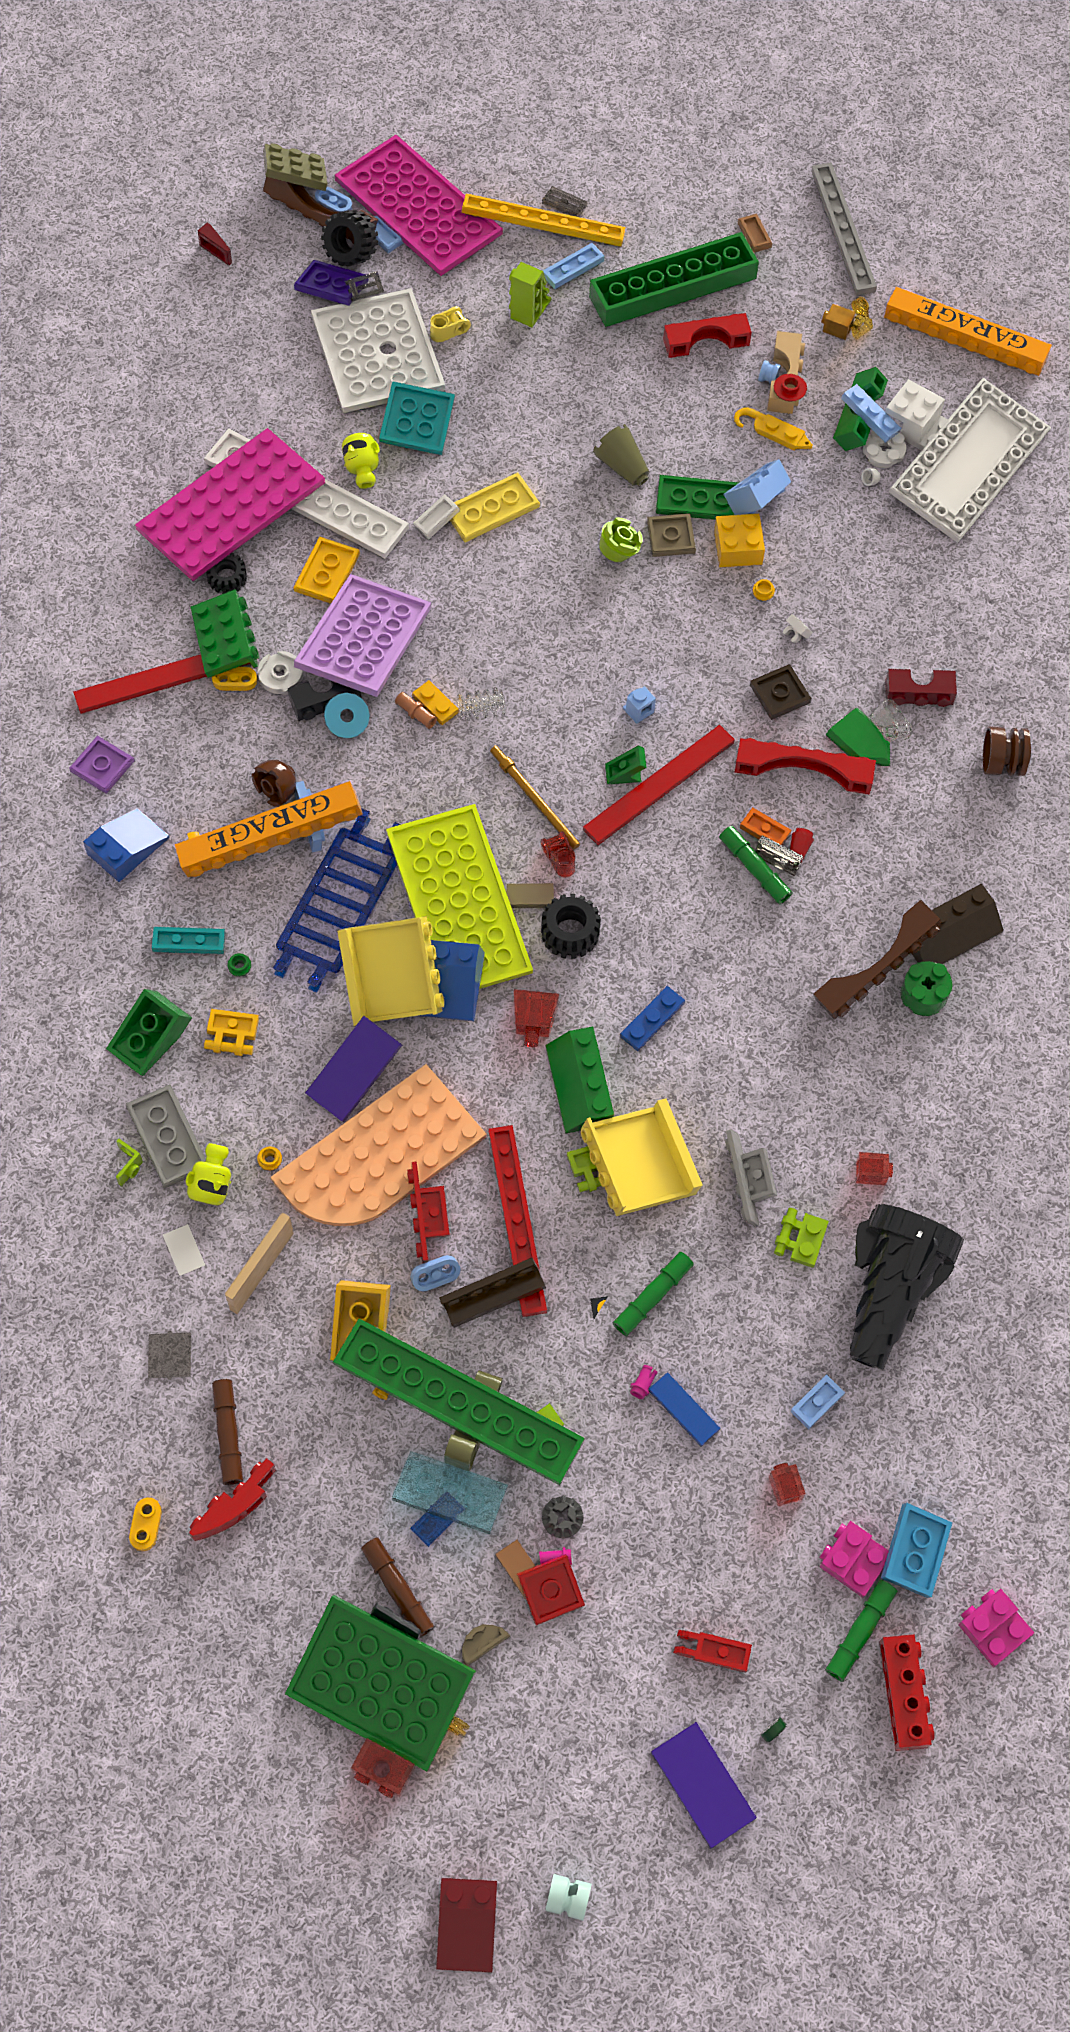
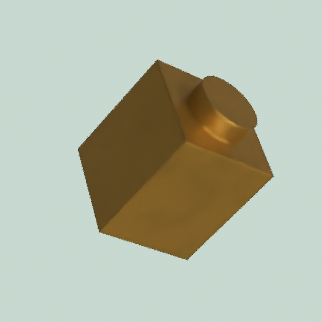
M832 304L829 312L825 311L821 323L824 324L823 332L846 340L853 327L856 312Z

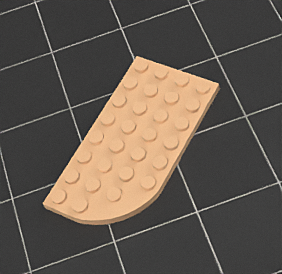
M425 1064L271 1176V1181L293 1208L305 1217L333 1226L359 1225L380 1217L414 1192V1186L408 1183L407 1169H411L412 1162L417 1161L419 1185L422 1186L485 1139L487 1134L429 1066Z

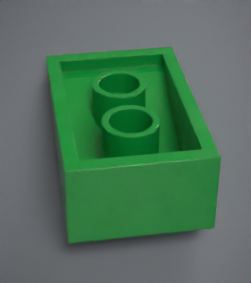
M144 989L106 1049L139 1075L144 1076L180 1038L192 1017L158 991Z

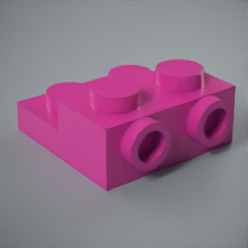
M850 1520L847 1526L842 1523L834 1534V1537L838 1540L833 1547L827 1545L819 1558L823 1560L820 1568L864 1598L883 1570L889 1550L871 1538V1534Z
M993 1589L987 1592L981 1598L983 1604L977 1609L973 1605L961 1614L964 1620L958 1624L993 1668L1034 1634V1631L1018 1614L1017 1611L1019 1609L1002 1589L996 1593Z

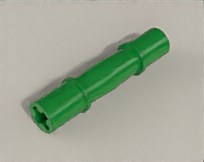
M734 826L727 827L720 834L719 839L733 853V856L739 858L747 870L762 884L761 887L779 905L792 896L793 892L780 879L778 873H774L766 862L750 847V842L746 841Z
M679 1252L660 1270V1274L645 1287L635 1301L629 1302L626 1309L612 1322L613 1326L622 1335L627 1337L642 1320L647 1318L646 1314L663 1299L673 1286L678 1285V1282L694 1266L693 1261L685 1253Z
M879 1580L868 1600L864 1602L863 1605L865 1607L852 1624L843 1643L838 1645L837 1651L827 1665L825 1671L836 1680L844 1682L854 1663L860 1658L858 1654L871 1637L880 1618L885 1616L886 1610L896 1596L897 1589L888 1582Z

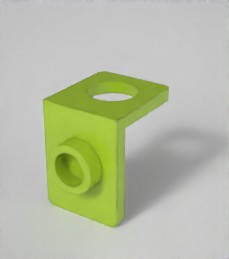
M118 1138L116 1141L118 1148L131 1157L116 1176L118 1184L122 1187L129 1178L132 1179L137 1175L143 1160L139 1152Z

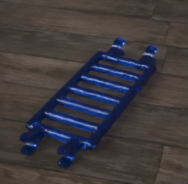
M361 808L363 815L357 817L351 830L341 828L338 831L276 943V948L283 951V953L273 966V969L276 970L274 975L284 978L288 966L295 956L317 966L307 981V984H309L308 989L316 993L321 987L328 971L338 973L343 966L339 941L298 924L303 913L341 929L364 926L397 866L388 838L383 844L361 835L371 820L369 818L370 811ZM395 822L392 827H395V826H398V825H401V824ZM345 838L391 858L386 867H383L340 849ZM335 857H338L381 876L376 886L331 868L332 861ZM326 875L371 895L365 905L319 886L323 877ZM315 894L360 913L355 924L308 904ZM294 932L339 951L334 963L288 944L287 942L292 933Z

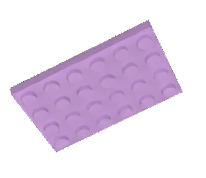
M350 574L294 660V667L378 697L429 613L431 602Z

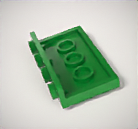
M232 590L190 607L204 671L208 678L249 662L253 668L258 667L257 659L260 656L256 646H253L256 639L253 631L249 629L252 622L248 613L245 612L248 606L243 596L240 597L236 590Z

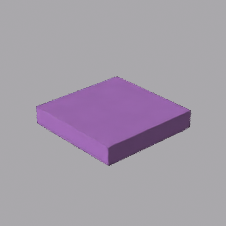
M97 735L69 769L73 774L107 794L133 764L134 758Z

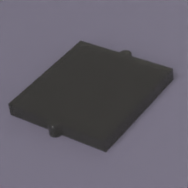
M168 1331L167 1334H149L148 1378H167L171 1380L173 1377H191V1333H172V1331Z

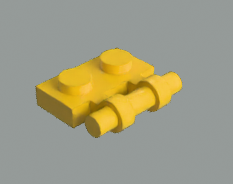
M211 1009L207 1034L215 1035V1039L205 1040L204 1049L213 1050L214 1053L220 1054L222 1051L231 1052L235 1056H243V1054L252 1055L254 1047L252 1045H245V1039L255 1040L259 1015ZM224 1036L237 1038L236 1043L223 1042Z

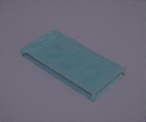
M410 1451L392 1495V1501L490 1535L508 1485Z

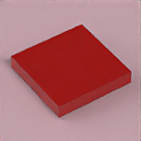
M566 1554L517 1573L535 1625L585 1606Z

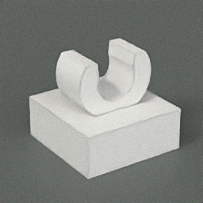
M791 614L786 620L791 626H787L783 633L787 636L794 631L795 636L791 639L793 643L799 642L801 635L808 639L813 634L795 615Z

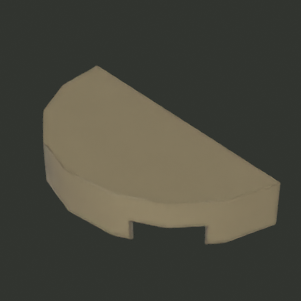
M482 1624L473 1628L466 1635L462 1645L464 1664L470 1666L508 1639L510 1634L502 1627Z

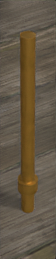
M498 746L492 747L490 752L500 763V768L505 773H509L573 850L580 846L578 840L515 768V763L512 759L506 757Z

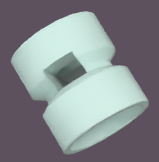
M554 1874L545 1911L559 1915L565 1911L568 1917L583 1921L592 1884L579 1880L570 1883L568 1877Z

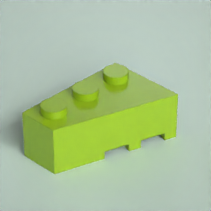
M520 262L517 268L511 271L509 276L511 281L509 295H511L509 304L510 318L533 328L552 298L547 295L549 289L544 286L547 284L544 272L524 262Z

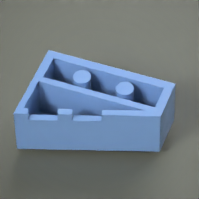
M780 459L763 465L724 493V496L734 515L754 514L775 496L783 493L785 487L791 483V480Z

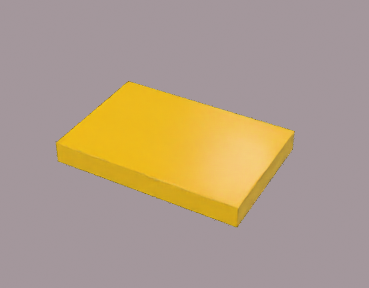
M319 536L293 587L294 592L331 604L349 577L360 555V550Z

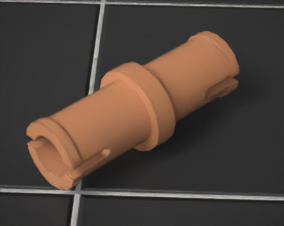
M401 692L396 697L395 703L407 711L408 716L412 719L416 718L428 729L436 724L437 717L427 711L421 702L414 701L405 692Z

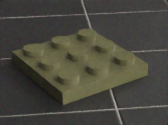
M275 143L270 145L264 144L263 157L266 177L326 191L328 183L324 158L315 153L310 155L302 153L295 148L285 149Z

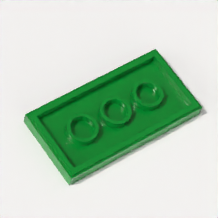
M660 475L656 514H690L691 518L716 520V516L734 515L724 493L739 482Z

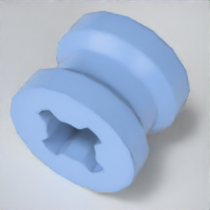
M764 360L758 381H768L771 385V381L779 377L781 365H772L769 361Z

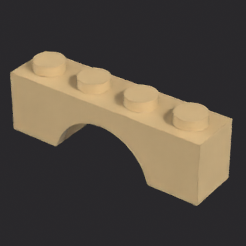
M777 331L773 361L783 366L787 374L798 375V372L802 373L803 360L799 359L800 356L804 355L805 343H801L802 334ZM775 380L771 381L767 411L793 414V408L798 406L799 400L788 402L780 399L774 392L773 385ZM791 384L785 385L788 388H795V386Z

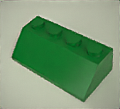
M594 1027L568 1031L546 1044L545 1047L565 1134L581 1131L587 1118H591L593 1123L614 1117Z

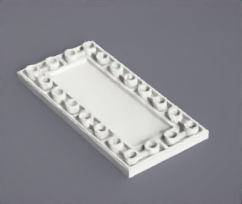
M982 378L894 483L889 493L958 543L1041 442L1051 427L986 379Z

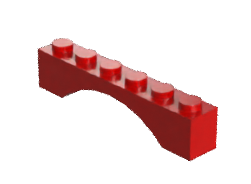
M740 738L734 772L758 776L766 771L777 768H806L829 776L846 791L870 795L876 760H871L867 757L847 756L843 753H828L820 749L810 750L799 746L780 745L776 742H762L753 738Z

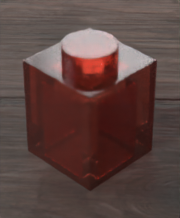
M859 1152L856 1160V1183L886 1185L888 1178H892L893 1163H889V1154Z
M782 1463L774 1466V1470L770 1472L769 1480L777 1505L782 1506L803 1500L806 1493L796 1464L789 1466L788 1463Z

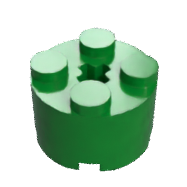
M925 961L913 964L906 973L901 987L900 995L903 1004L911 1009L913 1013L920 1016L937 1014L946 1005L952 991L951 976L945 965Z

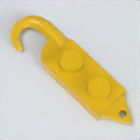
M748 407L739 409L734 415V422L740 428H743L744 425L740 422L739 418L747 415L755 419L754 429L757 434L794 451L796 449H812L813 445L806 437V431L772 415H765Z

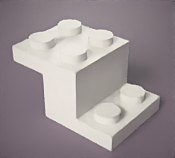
M909 379L892 399L885 411L888 415L903 422L901 433L905 437L904 441L920 450L925 448L948 420L941 416L945 399Z

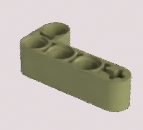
M478 1370L475 1376V1380L497 1392L500 1391L503 1378ZM455 1430L445 1450V1463L470 1472L480 1443Z

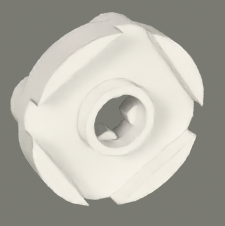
M872 430L866 444L863 446L864 456L866 455L869 459L868 462L879 468H891L892 465L899 464L904 459L906 453L905 437L902 433H898L885 443ZM880 446H887L889 449L882 451Z
M278 651V654L272 656L270 654L266 655L258 665L260 685L271 693L288 695V688L299 685L303 679L302 670L294 667L296 656L286 651ZM284 670V675L277 676L275 673L276 671Z

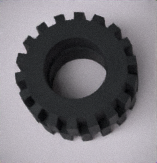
M357 210L338 212L331 215V219L325 221L326 226L322 228L324 235L321 236V240H324L322 247L323 250H327V257H332V262L338 263L340 266H352L364 263L372 258L371 254H374L377 250L375 246L378 245V240H376L378 231L375 232V223H371V218L365 216L364 212H357ZM347 227L354 236L353 248H350L346 242L345 233Z
M563 894L560 895L559 900L555 897L552 899L551 904L548 903L546 905L541 921L542 940L545 942L548 950L552 948L554 955L561 953V958L566 959L567 955H571V959H576L577 954L583 957L586 955V950L591 952L594 945H597L600 935L601 917L598 915V908L593 907L591 900L586 902L585 897L582 895L577 898L575 894H570V897H566ZM565 920H576L583 925V929L578 932L569 933L560 929L558 924Z

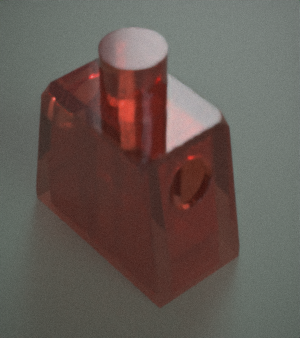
M514 989L513 1003L516 1034L525 1035V1046L537 1047L539 1036H550L559 1006V994Z

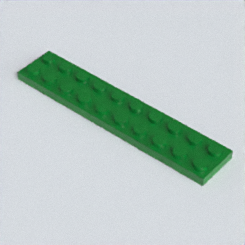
M360 1318L333 1361L335 1366L559 1486L585 1441L584 1437Z

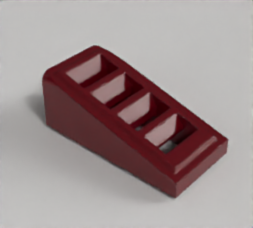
M207 222L197 230L199 245L230 266L232 264L231 249L211 224Z

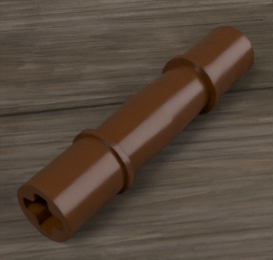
M220 1379L212 1382L213 1411L216 1412L217 1435L221 1453L218 1455L221 1464L223 1485H234L243 1482L242 1452L239 1451L238 1428L234 1411L237 1406L234 1400L232 1380Z
M379 1537L367 1542L361 1547V1550L374 1569V1574L379 1575L387 1592L401 1610V1617H404L405 1621L414 1623L421 1630L419 1638L425 1636L435 1626L423 1609L421 1601L417 1602L408 1583L394 1565L395 1560L391 1558Z

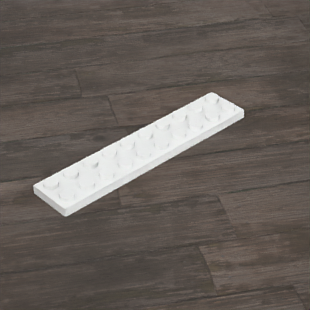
M228 428L204 457L205 463L211 467L216 466L249 442L250 439ZM326 479L325 484L291 508L386 559L409 529L408 522Z

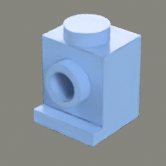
M644 686L632 691L628 695L623 709L637 724L654 713L656 698Z

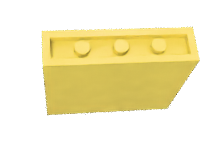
M427 916L351 927L337 931L354 1026L358 1024L363 1016L375 1022L432 1013L435 1015L442 1012L444 997L442 993H439L440 973L438 969H435L436 949L434 945H431L432 926L430 921H427Z
M667 1099L658 1100L654 1107L593 1123L591 1118H587L581 1128L582 1140L588 1145L590 1160L597 1167L599 1182L602 1187H605L608 1195V1204L614 1210L616 1217L696 1195L703 1186Z

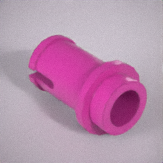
M643 1365L635 1383H631L630 1393L634 1397L644 1399L645 1396L649 1395L648 1389L658 1374L655 1369L651 1372L653 1367Z
M563 1547V1550L539 1551L540 1564L566 1554L570 1565H572L571 1549L565 1550V1547Z

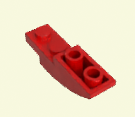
M267 1458L262 1463L258 1462L252 1468L250 1478L245 1483H239L234 1489V1496L232 1498L225 1492L220 1497L216 1495L209 1502L207 1512L202 1517L200 1515L196 1517L191 1523V1530L189 1531L191 1538L194 1541H198L221 1533L237 1524L255 1510L267 1497L262 1487L275 1473V1465Z

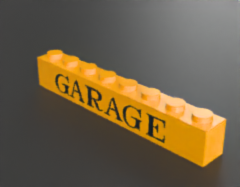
M896 287L891 295L884 318L889 319L891 322H897L910 329L921 331L931 337H937L950 344L958 345L971 352L982 354L990 359L1006 363L1008 366H1014L1038 376L1048 359L1052 347L1049 343Z
M348 781L174 845L181 869L186 876L197 877L208 870L222 868L225 864L244 860L247 856L255 853H264L269 848L277 845H286L291 840L308 837L313 832L330 829L335 824L352 821L358 816L363 815L356 792L351 782Z

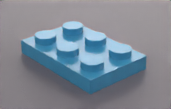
M909 1503L902 1504L881 1579L923 1597L931 1598L953 1522Z

